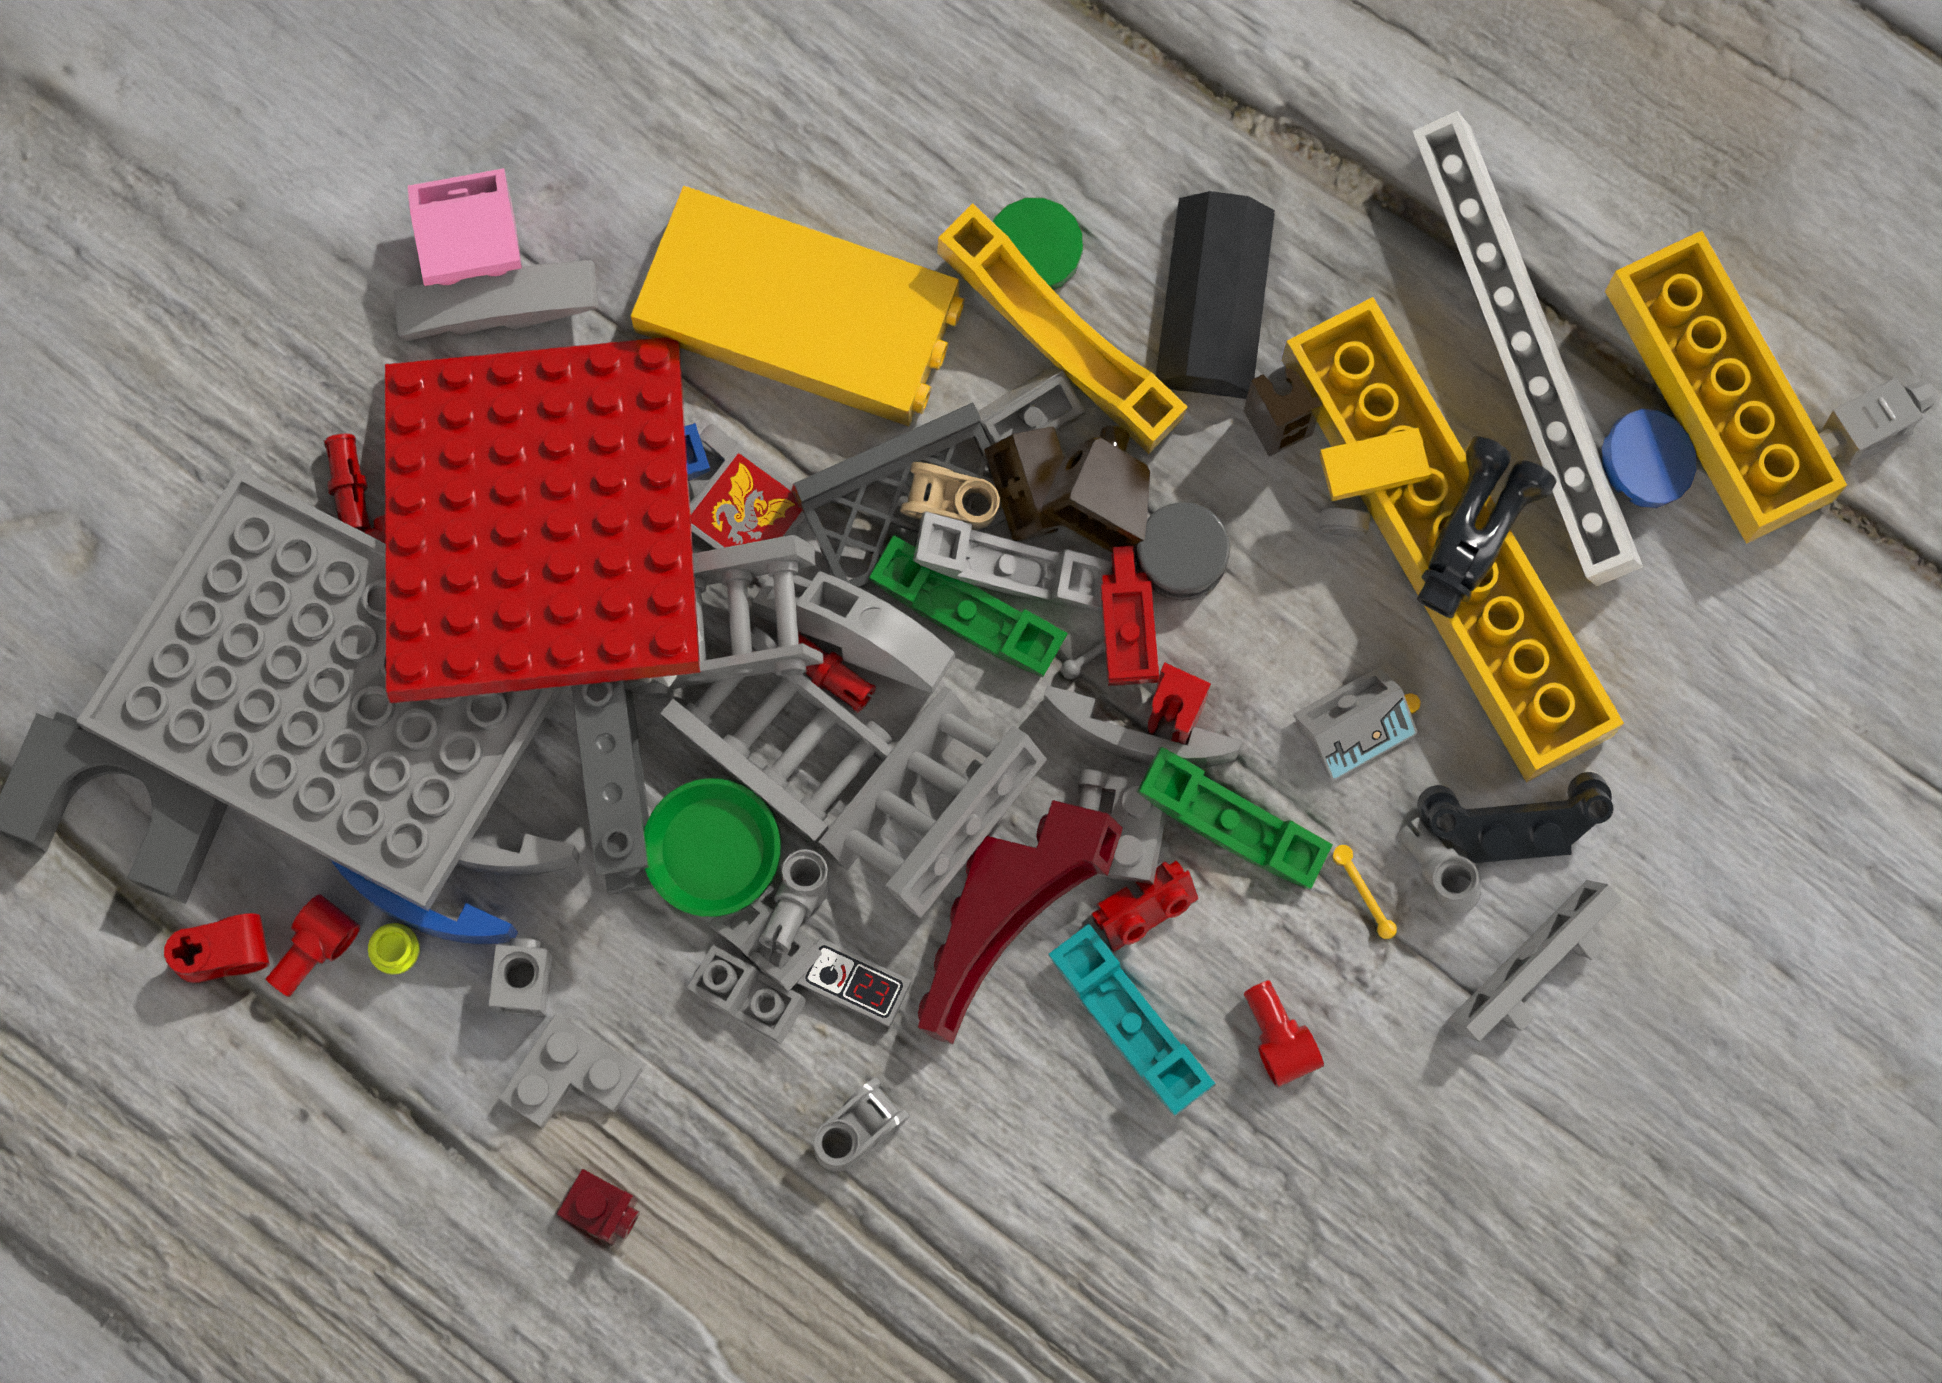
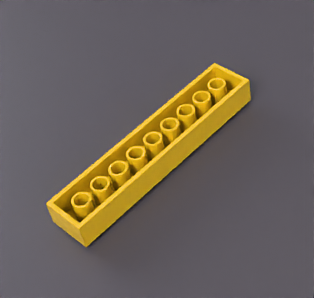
M1371 297L1287 340L1281 360L1286 368H1291L1299 374L1311 397H1318L1322 406L1317 422L1331 447L1409 429H1419L1431 472L1429 480L1360 495L1415 592L1419 595L1425 584L1421 576L1428 569L1435 542L1461 497L1469 477V469L1463 448L1374 297ZM1491 496L1487 499L1476 520L1475 527L1477 529H1481L1495 506ZM1509 530L1492 568L1481 583L1471 592L1470 600L1460 603L1453 618L1445 617L1424 605L1526 783L1612 738L1623 726V720L1511 530Z

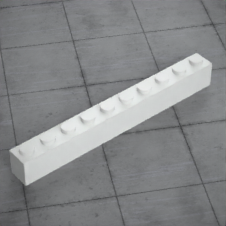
M1456 111L1414 130L1413 134L1541 463L1557 480L1552 491L1586 578L1596 586H1599L1643 568L1470 125Z

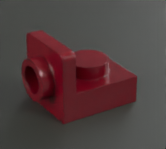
M582 1168L557 1215L605 1242L614 1245L618 1236L623 1239L628 1237L639 1217L640 1211L634 1209L638 1201L634 1195L617 1188Z

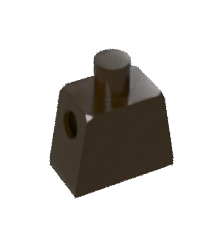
M1118 426L1103 427L1099 438L1093 437L1071 448L1065 454L1040 512L1113 553V547L1133 546L1144 541L1150 484V470L1148 466L1126 453L1130 435L1125 429Z

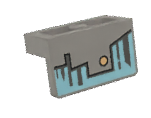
M1380 667L1373 669L1293 714L1299 730L1317 748L1326 774L1334 781L1417 734V729L1402 688Z

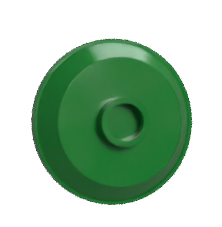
M709 778L695 780L677 787L657 804L644 829L649 866L645 868L651 884L669 904L691 915L721 917L745 909L767 890L779 866L781 839L773 814L763 800L753 791L733 781Z

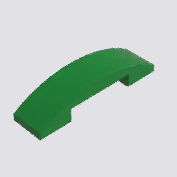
M893 535L869 576L871 582L916 613L962 640L1020 669L1042 678L1044 677L1068 634L1067 632L1026 609L1023 612L1018 611L970 583L943 575L914 562L913 558L916 547Z
M1164 747L1158 748L1137 793L1182 825L1223 849L1305 889H1312L1333 844L1291 820L1282 821L1204 776L1205 771Z

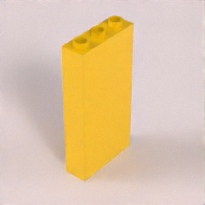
M683 185L632 311L631 319L635 332L650 338L666 337L677 340L682 349L909 427L914 413L923 414L932 389L931 386L926 385L932 368L940 370L948 348V342L943 341V337L948 324L955 327L958 324L965 299L959 297V279Z

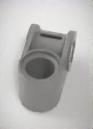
M874 1077L858 1089L843 1104L842 1108L816 1131L814 1137L815 1158L819 1165L826 1170L842 1172L851 1168L871 1149L887 1140L909 1119V1113L906 1110L899 1111L880 1090L881 1082L877 1077ZM870 1105H872V1107L879 1113V1115H880L883 1119H881V1118L877 1115V1113L870 1107ZM839 1133L849 1138L852 1148L843 1158L835 1159L825 1154L822 1144L829 1135Z

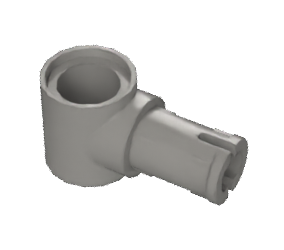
M1422 817L1411 821L1413 832L1406 825L1399 831L1397 839L1406 846L1424 868L1422 875L1434 888L1436 899L1441 907L1455 914L1472 910L1479 902L1481 896L1479 874L1474 863L1465 857L1459 856L1453 848L1447 850L1431 829L1423 822ZM1454 876L1465 877L1471 882L1470 886L1461 893L1453 894L1443 888L1445 882Z
M807 849L797 850L784 861L782 883L774 897L777 905L764 932L759 938L760 943L766 948L772 950L776 942L778 944L776 952L788 954L804 917H809L812 911L819 907L826 899L828 868L824 858L817 852ZM807 874L815 877L817 881L811 886L804 887L794 883L793 879L799 875Z

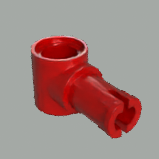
M322 894L316 895L301 909L294 919L291 929L295 934L290 939L294 944L265 980L283 995L291 997L318 962L323 964L326 959L334 961L351 946L360 932V925Z
M1270 980L1259 983L1244 992V996L1262 1031V1034L1259 1036L1262 1044L1257 1046L1266 1072L1276 1088L1324 1067L1322 1055L1310 1030L1306 1025L1299 1027L1295 1019H1289Z

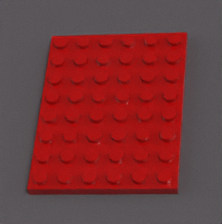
M662 337L385 364L386 693L390 703L701 673L681 355L677 340Z

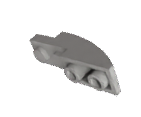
M818 571L812 581L797 575L794 576L797 628L799 632L842 647L843 661L933 694L955 659V652L939 638L892 605L844 580ZM769 577L752 601L753 615L777 623L773 577Z

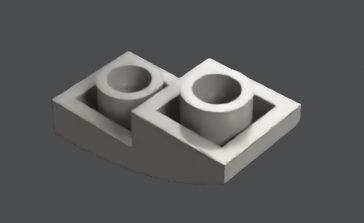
M715 945L711 946L687 986V989L693 994L779 1044H782L807 1002L801 994L793 990L788 992L773 979L760 973L754 966Z

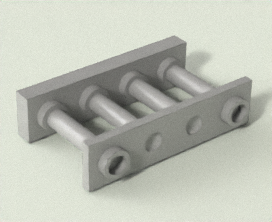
M789 535L694 553L697 624L703 639L699 644L701 673L677 675L670 687L654 679L650 683H645L639 679L624 680V688L636 693L638 699L656 700L667 697V690L775 672L776 675L794 676L805 673L806 666L823 663V653L803 643L799 644L794 576L798 574L799 568L816 565L814 546L796 535ZM768 574L769 577H773L778 648L752 652L747 585L752 583V577ZM722 583V585L727 586L732 656L706 660L701 593L706 591L707 585Z
M754 627L751 631L752 652L778 647L759 628ZM803 674L794 676L776 675L781 679L734 735L727 734L723 739L708 727L712 723L710 716L744 677L713 682L695 704L689 702L685 708L675 699H672L660 713L664 725L733 782L753 791L763 800L772 814L816 850L821 846L819 843L820 839L829 829L828 825L823 822L828 817L825 811L873 755L883 762L894 750L889 745L893 739L884 729L873 721H869L865 726ZM797 692L816 707L819 712L771 767L766 765L760 770L747 759L750 755L748 748ZM836 724L858 743L811 798L804 797L799 802L785 790L789 785L786 780L832 726Z
M946 686L925 707L923 713L894 747V750L886 757L840 816L833 821L828 831L819 841L821 846L846 870L850 868L858 856H861L892 876L885 886L907 910L922 918L1047 760L1031 738L1014 726L1011 727L999 742L967 723L968 719L972 716L953 691ZM953 738L987 758L969 781L935 761ZM922 777L955 797L937 821L904 801ZM890 817L895 818L923 836V839L906 860H903L872 840Z

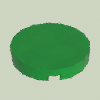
M1023 198L1008 204L994 217L993 223L1009 237L1023 257L1053 290L1062 287L1075 275L1083 255V234L1075 216L1062 204L1046 198Z

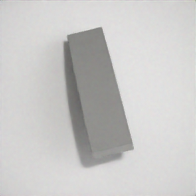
M591 260L523 266L522 269L507 271L506 274L501 276L483 275L462 279L452 285L434 284L424 286V284L394 290L398 337L407 342L448 331L463 336L502 325L513 331L598 309L595 265Z

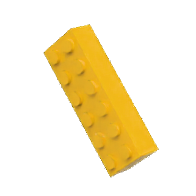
M1703 231L1692 234L1614 272L1605 293L1675 418L1688 433L1698 459L1746 544L1832 503L1844 490L1847 483Z

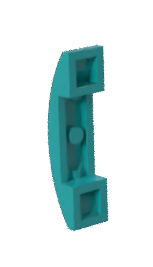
M1087 924L1048 954L1060 974L1103 1032L1174 1117L1216 1085L1186 1045L1178 1041L1120 968V962L1090 924Z

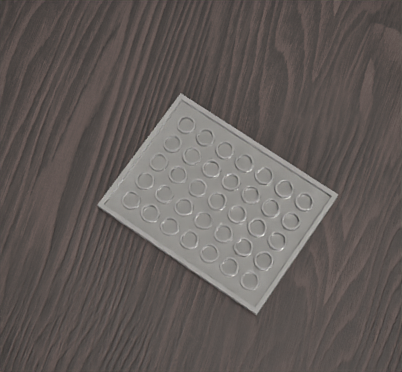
M237 469L76 722L83 729L429 911L562 687L390 703L386 693V544Z

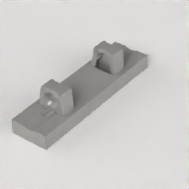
M1586 880L1467 999L1447 1022L1459 1035L1469 1037L1478 1042L1501 1020L1509 1028H1516L1522 1031L1535 1017L1521 999L1571 949L1579 957L1593 960L1605 948V945L1592 928L1621 898L1609 884Z

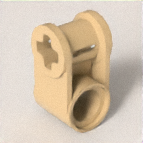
M913 462L911 464L910 471L914 474L908 501L901 504V513L921 520L922 513L926 511L971 523L972 530L986 528L993 522L999 508L1000 497L997 489L991 482L955 473L933 464ZM930 483L932 487L929 499L927 502H925L924 495L926 491V486ZM971 493H979L988 500L990 509L984 515L973 516L964 509L962 504L963 498Z

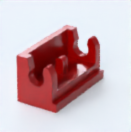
M1164 662L1152 702V713L1148 720L1147 729L1149 735H1153L1156 732L1158 722L1162 718H1165L1168 722L1175 720L1174 730L1176 731L1172 734L1171 741L1187 745L1192 729L1196 726L1205 707L1211 683Z

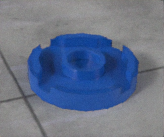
M1640 409L1621 417L1611 426L1610 433L1605 437L1602 445L1603 468L1610 484L1618 493L1623 491L1626 496L1632 498L1630 500L1631 503L1639 507L1658 508L1681 498L1692 486L1697 470L1696 451L1688 433L1676 419L1659 410Z

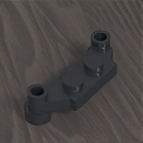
M1584 772L1575 776L1568 786L1567 795L1569 799L1565 801L1465 809L1460 806L1455 793L1450 788L1443 785H1434L1425 789L1417 802V808L1422 820H1424L1423 822L1435 834L1447 838L1465 850L1468 859L1472 863L1572 855L1571 845L1596 824L1606 822L1612 816L1614 810L1611 801L1612 793L1602 776L1594 772Z

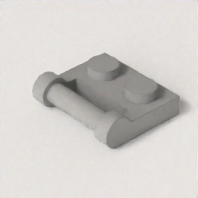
M1082 769L1080 771L1078 786L1082 788L1079 807L1099 811L1102 792L1115 794L1111 817L1123 828L1108 876L1097 874L1095 875L1097 877L1154 884L1166 813L1137 793L1143 778L1112 775L1091 769Z

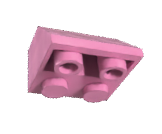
M504 168L408 185L410 214L424 286L434 284L452 285L462 279L483 275L495 277L504 275L507 271L522 269L515 216Z

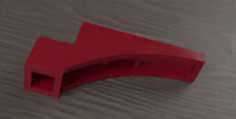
M1052 800L1048 814L1043 815L1038 824L1036 835L1037 848L990 836L984 838L967 860V879L961 896H958L952 905L950 912V922L952 925L946 943L942 944L936 953L934 960V970L936 973L930 991L925 993L920 1001L918 1008L919 1024L917 1028L935 1040L953 1044L965 1013L982 981L1003 951L1021 931L1054 901L1082 882L1097 874L1108 876L1123 830L1108 813Z

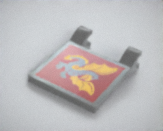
M714 424L707 425L700 434L703 448L724 462L690 505L692 534L714 550L793 535L805 520L804 513L799 508L791 492L793 484L736 444ZM755 576L752 578L758 581L761 578V576Z

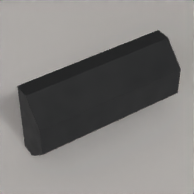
M1207 191L1182 197L1178 200L1156 377L1169 389L1247 399L1251 380L1255 378L1275 210L1250 196Z

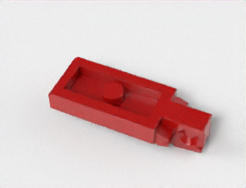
M1133 546L1113 547V554H1111L1113 574L1102 575L1100 587L1108 686L1158 683L1159 666L1151 581H1148L1147 575L1144 572L1135 573Z

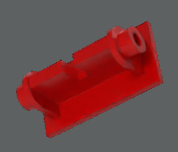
M1177 860L1171 864L1164 861L1156 868L1154 884L1136 882L1137 887L1143 894L1141 897L1136 899L1126 886L1096 904L1098 909L1091 913V917L1101 931H1105L1113 952L1125 945L1140 941L1150 929L1168 918L1181 915L1193 902L1199 899L1191 873L1188 870L1184 871Z

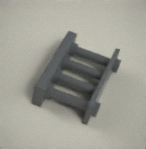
M624 680L572 685L596 875L605 874L606 888L609 895L653 889L654 887L645 871V868L649 866L644 829L650 815L633 692L624 688Z

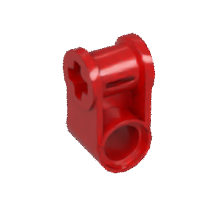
M256 913L233 915L217 922L181 929L174 932L164 946V957L168 966L182 980L189 983H201L226 976L250 974L270 966L261 915ZM195 946L200 953L194 956L195 964L188 966L183 959L189 956V948Z

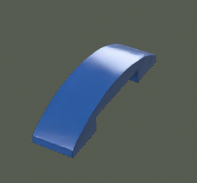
M331 860L342 876L376 908L402 924L425 934L445 940L472 944L510 942L511 938H516L518 931L512 924L465 903L457 921L431 909L427 911Z

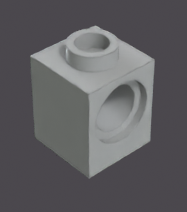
M511 938L510 946L496 944L488 1005L495 1013L546 1017L553 956L547 949L541 948L540 941L527 938ZM520 964L533 966L534 978L529 985L523 988L510 986L509 975L516 966Z

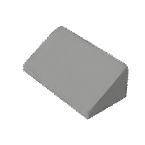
M1055 366L1045 369L978 411L981 417L980 424L990 445L1016 433L1052 426L1057 430L1085 412L1064 371Z

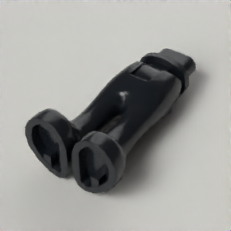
M1474 436L1467 446L1466 460L1469 477L1456 507L1435 542L1428 569L1421 576L1425 584L1417 597L1421 604L1448 618L1454 617L1461 602H1468L1470 600L1471 592L1490 571L1509 530L1522 509L1529 503L1546 498L1552 492L1557 482L1555 476L1550 471L1538 464L1524 460L1516 462L1505 480L1504 487L1486 523L1481 529H1477L1475 527L1476 520L1512 459L1511 453L1504 446L1481 436Z

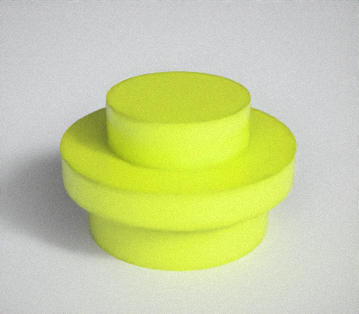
M389 923L381 926L372 934L368 943V955L372 964L381 972L391 975L408 971L416 963L420 953V944L415 933L407 926L399 923Z

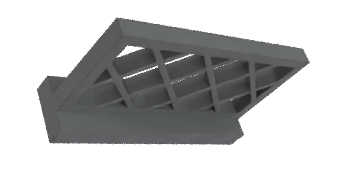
M973 402L793 483L791 492L799 508L802 509L834 577L858 588L871 583L869 576L874 570L878 556L881 557L884 552L881 548L890 524L917 533L913 545L916 547L920 526L893 517L901 493H910L911 486L906 485L905 482L913 462L933 464L955 473L984 479L991 482L996 488L994 479L982 476L986 465L992 476L984 451L985 448L991 445L980 424L981 417ZM973 438L982 455L977 474L949 464L955 446ZM948 450L944 462L932 458ZM903 470L899 482L887 478ZM878 482L897 489L888 514L860 505L867 486ZM859 490L855 502L843 498ZM925 492L924 500L928 501L930 493ZM976 493L969 494L966 504L963 506L964 509L973 516L984 515V513L971 509ZM832 502L852 509L843 535L823 528L815 510ZM1004 511L997 512L993 522L986 528L975 531L982 532L1006 521ZM857 512L885 522L876 547L848 537ZM828 538L840 542L836 554ZM845 544L873 554L867 572L849 581L839 563Z

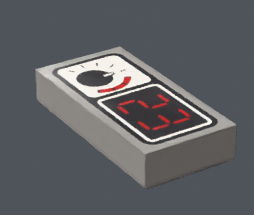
M819 937L816 947L822 952V955L797 982L798 986L890 1029L912 981Z

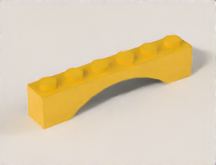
M973 203L938 237L937 254L1057 368L1063 370L1065 375L1119 427L1125 429L1130 437L1148 454L1183 420L1188 406L1152 372L1119 351L1076 314L1034 270L1009 237Z

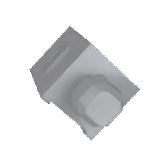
M1895 377L1834 409L1823 427L1824 431L1820 432L1819 436L1833 461L1842 456L1850 468L1911 436L1914 433L1913 429L1917 422L1923 419L1922 414L1930 410L1939 398L1938 393L1928 381H1919L1904 388L1899 379Z

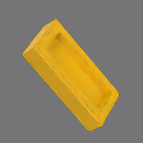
M1418 428L1321 449L1319 453L1331 501L1429 480L1431 476Z

